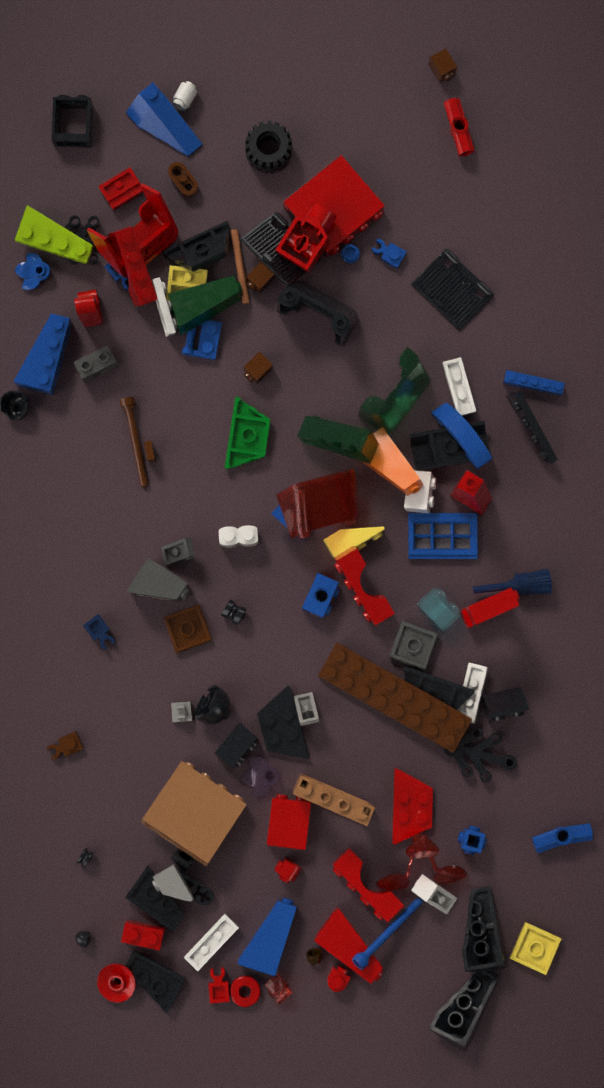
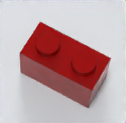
M127 919L121 942L160 950L165 927Z

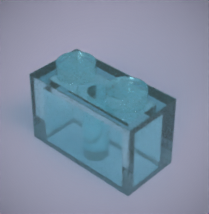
M434 587L416 605L441 632H444L460 617L458 613L460 610L454 603H448L445 599L447 597L440 588L436 590Z

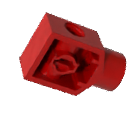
M314 202L305 217H295L275 249L276 252L310 273L330 242L326 233L336 219V215Z

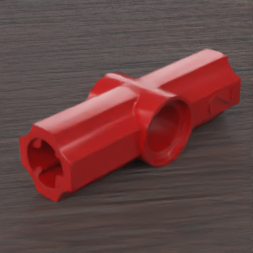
M451 98L444 102L450 125V134L453 136L458 156L465 157L474 153L475 150L460 98ZM455 125H461L464 129L458 130L455 128Z

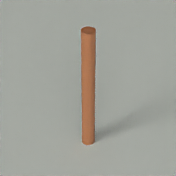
M235 229L231 230L238 280L242 288L241 299L242 304H249L239 233Z

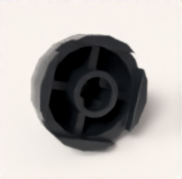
M212 685L207 689L209 691L206 697L202 695L194 714L198 715L195 716L197 720L205 724L215 725L229 717L231 703L228 694L222 688Z

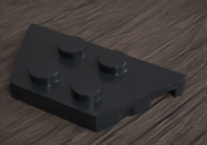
M225 221L162 250L164 257L192 272L226 257L230 233L229 223Z
M406 665L403 667L407 682L455 709H458L475 692L472 688Z
M287 686L257 713L266 750L307 759L309 756L290 686Z

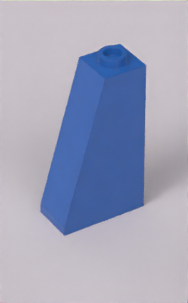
M283 897L282 900L278 899L240 955L237 964L272 976L276 975L297 905L293 904V900Z

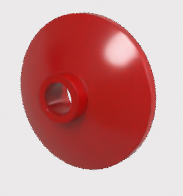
M113 963L105 966L100 971L97 977V987L105 999L111 1002H123L134 993L136 980L128 967ZM115 978H119L121 983L116 982Z

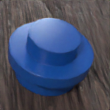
M349 244L342 248L341 258L344 262L354 263L359 259L360 252L355 245Z

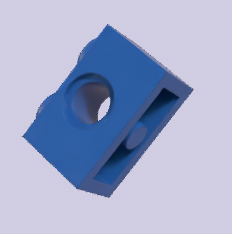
M317 573L302 606V610L320 618H323L324 614L328 616L333 606L329 604L331 598H336L340 590L337 587L339 582ZM320 591L327 594V600L324 602H320L316 598V594Z

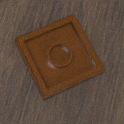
M199 604L163 617L176 654L212 641Z

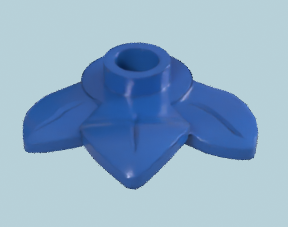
M28 253L27 262L18 264L15 268V273L24 278L22 289L33 290L39 286L41 281L47 280L50 277L51 269L47 263L42 261L38 254Z

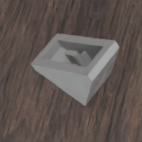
M313 693L294 696L300 726L320 722Z

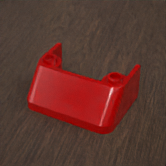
M142 183L140 187L147 200L139 208L141 221L132 229L145 265H147L162 250L166 249L176 240L179 231L161 193ZM88 228L87 232L98 252L121 276L128 278L125 267L120 257L115 253L109 236H103Z

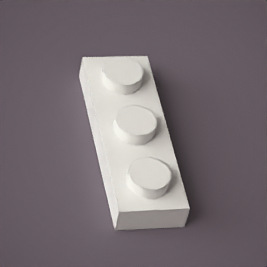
M160 277L155 278L151 281L158 299L155 301L165 335L169 337L176 333L177 324L175 319L171 318L170 311H172L170 301L166 300L165 293H167L165 283L161 282Z
M461 357L442 362L455 410L462 416L476 413Z
M468 663L463 686L472 688L475 692L457 710L473 718L470 723L475 724L488 667Z
M224 914L184 958L199 971L235 933L239 926Z

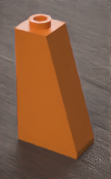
M383 427L351 449L360 461L407 496L417 493L424 485Z

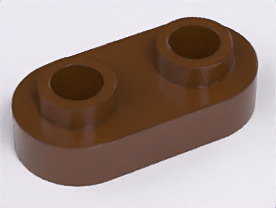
M180 162L172 163L168 168V175L183 196L193 197L196 195L198 184L184 164ZM176 171L181 172L179 176L174 175ZM187 186L192 187L190 191H187L185 188Z

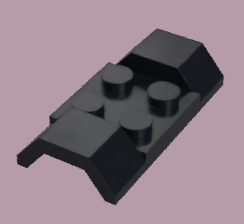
M485 421L469 423L490 452L486 438ZM446 428L410 434V447L416 471L471 463L465 456L466 452Z

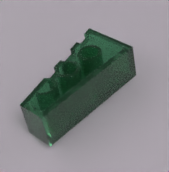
M305 416L297 435L302 443L371 464L379 445L370 429L324 420L318 416Z

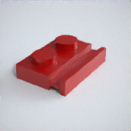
M131 167L98 186L113 211L143 193L140 187L141 184Z

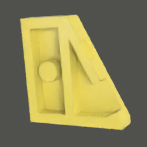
M170 265L166 300H169V293L207 283L208 270L198 269L192 272L184 267Z

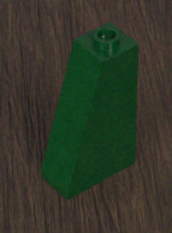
M234 275L168 294L180 335L187 333L240 301L242 288L240 282H236Z

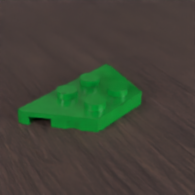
M236 396L225 461L226 470L265 458L270 427V418L261 414L257 409Z

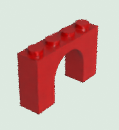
M509 588L472 604L459 612L466 628H470L520 606L518 603L520 598L516 590L513 591L512 588Z

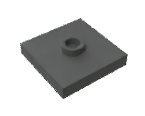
M401 621L389 657L426 670L438 633Z

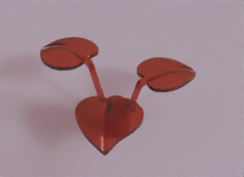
M417 834L412 837V844L406 848V854L410 857L406 874L404 876L399 873L388 875L376 882V885L391 891H400L410 885L408 878L413 858H429L436 872L433 875V879L439 883L450 884L458 882L465 878L468 872L454 865L438 869L433 857L439 854L438 846L428 839L427 835Z

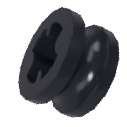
M85 848L76 863H82L85 868L94 852H88V849Z

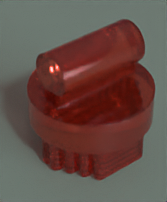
M280 974L270 978L265 984L268 994L271 998H275L278 1004H282L292 993L291 989L288 988L289 983Z

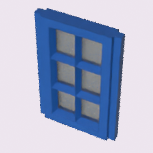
M408 513V559H477V513Z

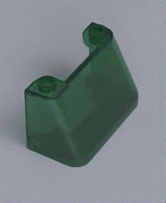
M408 347L402 352L398 362L402 368L400 375L402 379L385 401L377 396L368 397L360 406L358 413L359 417L375 429L379 430L383 427L387 434L395 430L430 383V376L417 354Z

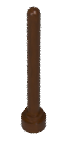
M126 397L120 399V405L123 411H126L141 487L145 488L148 486L133 412V409H135L134 405H136L135 398Z

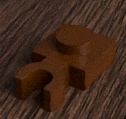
M77 731L59 738V745L53 744L47 747V750L56 749V755L52 756L51 759H57L62 752L67 757L84 749Z

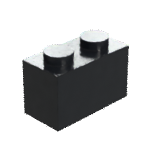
M239 723L216 750L215 754L231 768L235 765L239 767L245 760V757H243L247 750L251 752L258 744L255 741L258 737Z

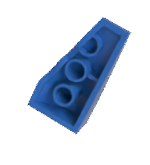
M153 82L137 95L126 111V114L138 128L149 132L155 138L161 139L188 157L203 145Z

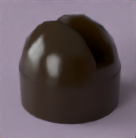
M312 948L306 952L307 960L311 965L315 966V964L321 963L322 951L319 948Z

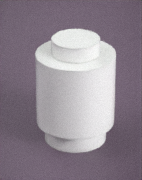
M186 81V83L182 82L173 97L174 101L172 104L179 110L186 111L198 93L195 89L196 86L189 81Z

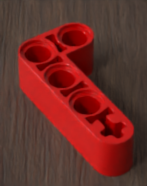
M97 290L77 293L78 298L74 299L77 315L84 328L103 324Z

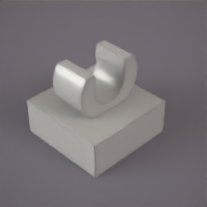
M191 701L171 703L172 722L192 721Z

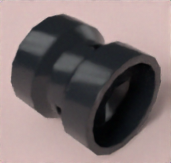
M230 599L221 616L231 619L232 623L238 625L247 609L243 606H237L236 602Z

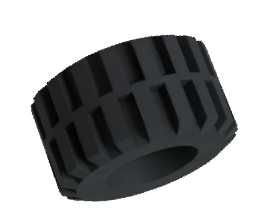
M262 121L259 122V126L255 124L253 131L249 130L248 137L245 139V151L249 164L251 166L254 165L257 171L262 169V173L265 174L266 171H270V174H272L274 170L277 169L279 172L282 170V166L286 167L292 154V138H290L289 131L286 132V128L283 125L279 127L278 122L271 124V121H267V124H264ZM265 140H272L280 148L276 153L266 155L258 150V146Z

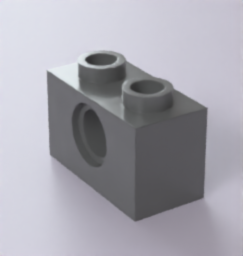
M108 345L74 362L84 383L119 367Z

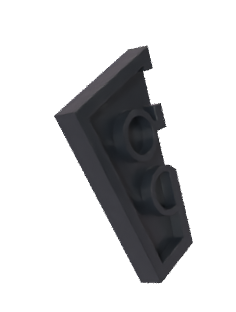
M147 865L125 898L173 932L184 917V914L172 897L163 895L161 891L157 892L152 883L155 874Z
M133 950L126 967L132 971L136 982L147 991L150 997L167 1014L186 977Z

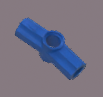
M590 823L564 827L558 826L553 830L531 838L536 852L541 853L569 843L593 840V833ZM564 830L566 838L563 841H559L558 833Z

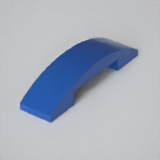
M446 402L431 412V415L442 428L445 427L466 452L465 456L477 470L493 459L474 429L450 404Z

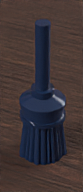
M546 568L531 573H515L513 579L508 580L506 583L473 586V594L503 591L512 588L513 591L516 590L519 597L522 595L529 596V594H551L552 582L550 571Z

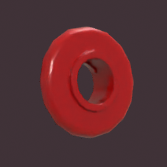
M239 976L230 986V997L238 1006L250 1007L260 998V985L251 976ZM242 986L250 987L251 993L249 996L244 997L240 995L239 990Z

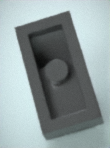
M191 537L161 547L165 566L191 560L195 556Z

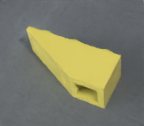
M385 528L340 529L325 538L323 542L334 558L352 546L356 547L358 551L367 546L365 542L372 539L375 541L382 537V532Z

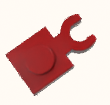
M221 967L220 975L214 974V968L210 970V976L214 979V982L208 983L210 1003L230 1002L228 980H222L225 975L224 967Z

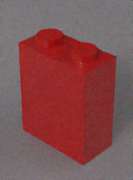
M277 794L276 797H272L267 845L306 850L311 802L296 796V800L288 799V795Z

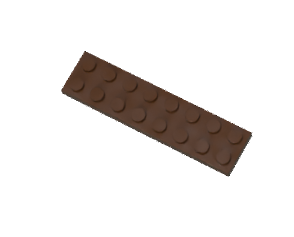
M336 642L318 675L320 678L454 753L473 719Z

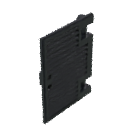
M275 212L241 237L240 240L286 286H289L307 271L276 252L275 249L287 232L289 223L279 212ZM275 220L281 225L277 230L271 225Z
M445 249L411 283L458 330L494 296L492 290L459 261V258L448 249ZM446 257L453 263L449 268L442 263ZM478 289L485 294L481 299L475 294Z

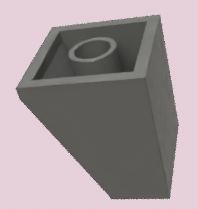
M150 558L146 560L127 589L129 593L135 596L179 602L181 599L185 600L190 592L188 583Z

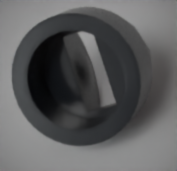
M78 932L75 936L76 943L81 947L87 948L91 932Z

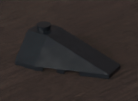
M491 886L471 889L465 939L462 947L465 972L493 971L508 968Z
M492 971L476 972L437 1011L429 1030L447 1043L466 1052L476 1033L499 975Z

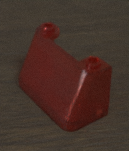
M354 469L303 481L276 494L291 539L299 537V539L311 536L310 532L338 523L350 526L357 523L356 519L359 518L357 481Z

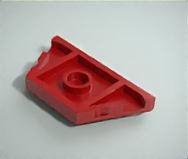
M394 768L392 844H397L432 827L433 788L397 768Z

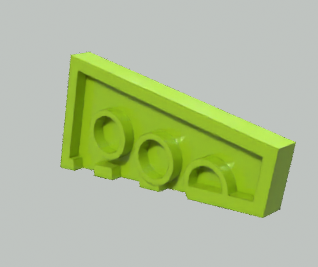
M26 206L15 237L17 243L88 264L93 250L92 244L30 206Z

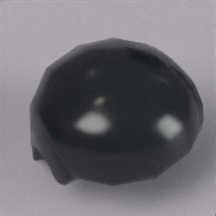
M8 391L0 399V411L11 420H22L31 409L30 400L19 391Z

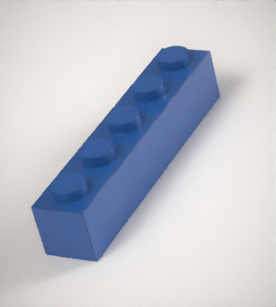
M506 370L503 384L557 396L562 395L565 384L564 382Z

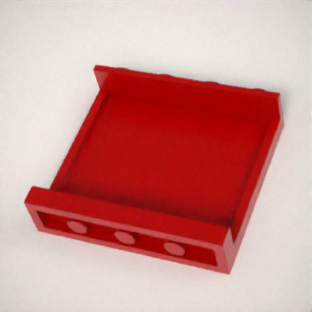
M342 155L283 201L285 210L288 213L291 212L294 217H305L314 202L336 215V219L326 233L330 240L324 250L326 258L329 255L334 256L341 249L340 247L344 243L349 244L355 238L354 235L359 231L361 233L370 226L369 223L371 221L380 219L384 215L385 208L381 200Z

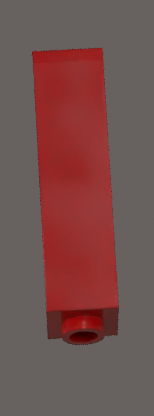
M468 470L460 478L450 494L452 498L481 515L484 514L492 501L485 481Z
M336 907L314 937V941L370 984L373 981L377 982L383 974L381 963L374 954L369 958L368 966L364 970L359 969L353 963L352 958L357 953L364 952L368 946L341 909Z

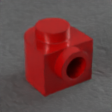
M284 857L283 861H278L274 871L280 875L279 879L289 884L290 881L295 882L302 867Z
M339 965L337 968L332 966L327 977L329 988L335 992L343 991L351 978L348 974L349 971Z

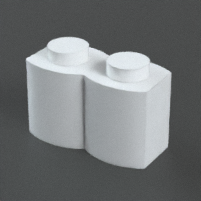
M250 525L242 526L238 529L235 527H223L219 529V544L226 548L238 545L245 547L255 546L258 544L257 527Z

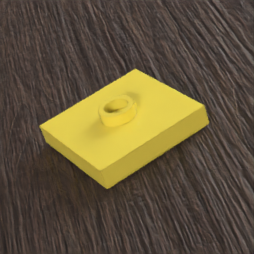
M525 922L510 955V959L547 975L562 939Z

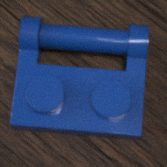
M207 320L198 325L202 326L198 350L192 349L196 331L195 327L187 333L186 344L182 350L183 355L216 361L222 322Z

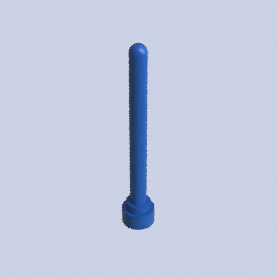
M417 897L364 952L357 953L352 958L353 963L359 969L364 970L368 966L369 958L423 903V899Z

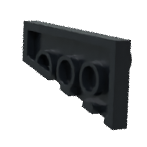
M510 393L507 395L506 398L527 430L530 440L538 448V454L542 461L551 464L558 459L523 394Z

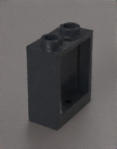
M59 95L58 97H53L52 143L54 147L92 148L93 103L90 97L85 95H78L77 97ZM60 108L86 109V134L59 133Z

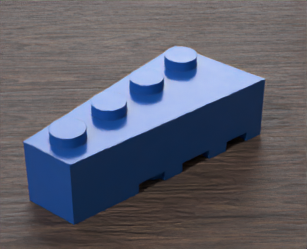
M50 314L13 381L16 386L54 395L72 327L70 318Z

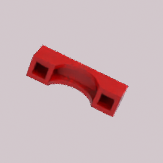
M132 226L109 233L113 249L125 267L129 282L128 290L134 306H142L158 300Z
M352 546L334 557L336 570L339 574L343 573L345 576L344 583L348 590L352 589L355 593L353 598L358 606L362 605L365 610L362 614L368 623L372 622L376 626L395 614L386 597L382 594L370 595L362 589L360 576L366 563L356 547Z
M348 847L332 863L334 866L332 870L339 878L342 876L348 881L346 885L353 892L357 890L362 895L360 900L367 907L371 905L375 909L373 913L379 920L385 919L389 922L404 907V904L390 889L383 892H374L363 885L360 878L363 861Z

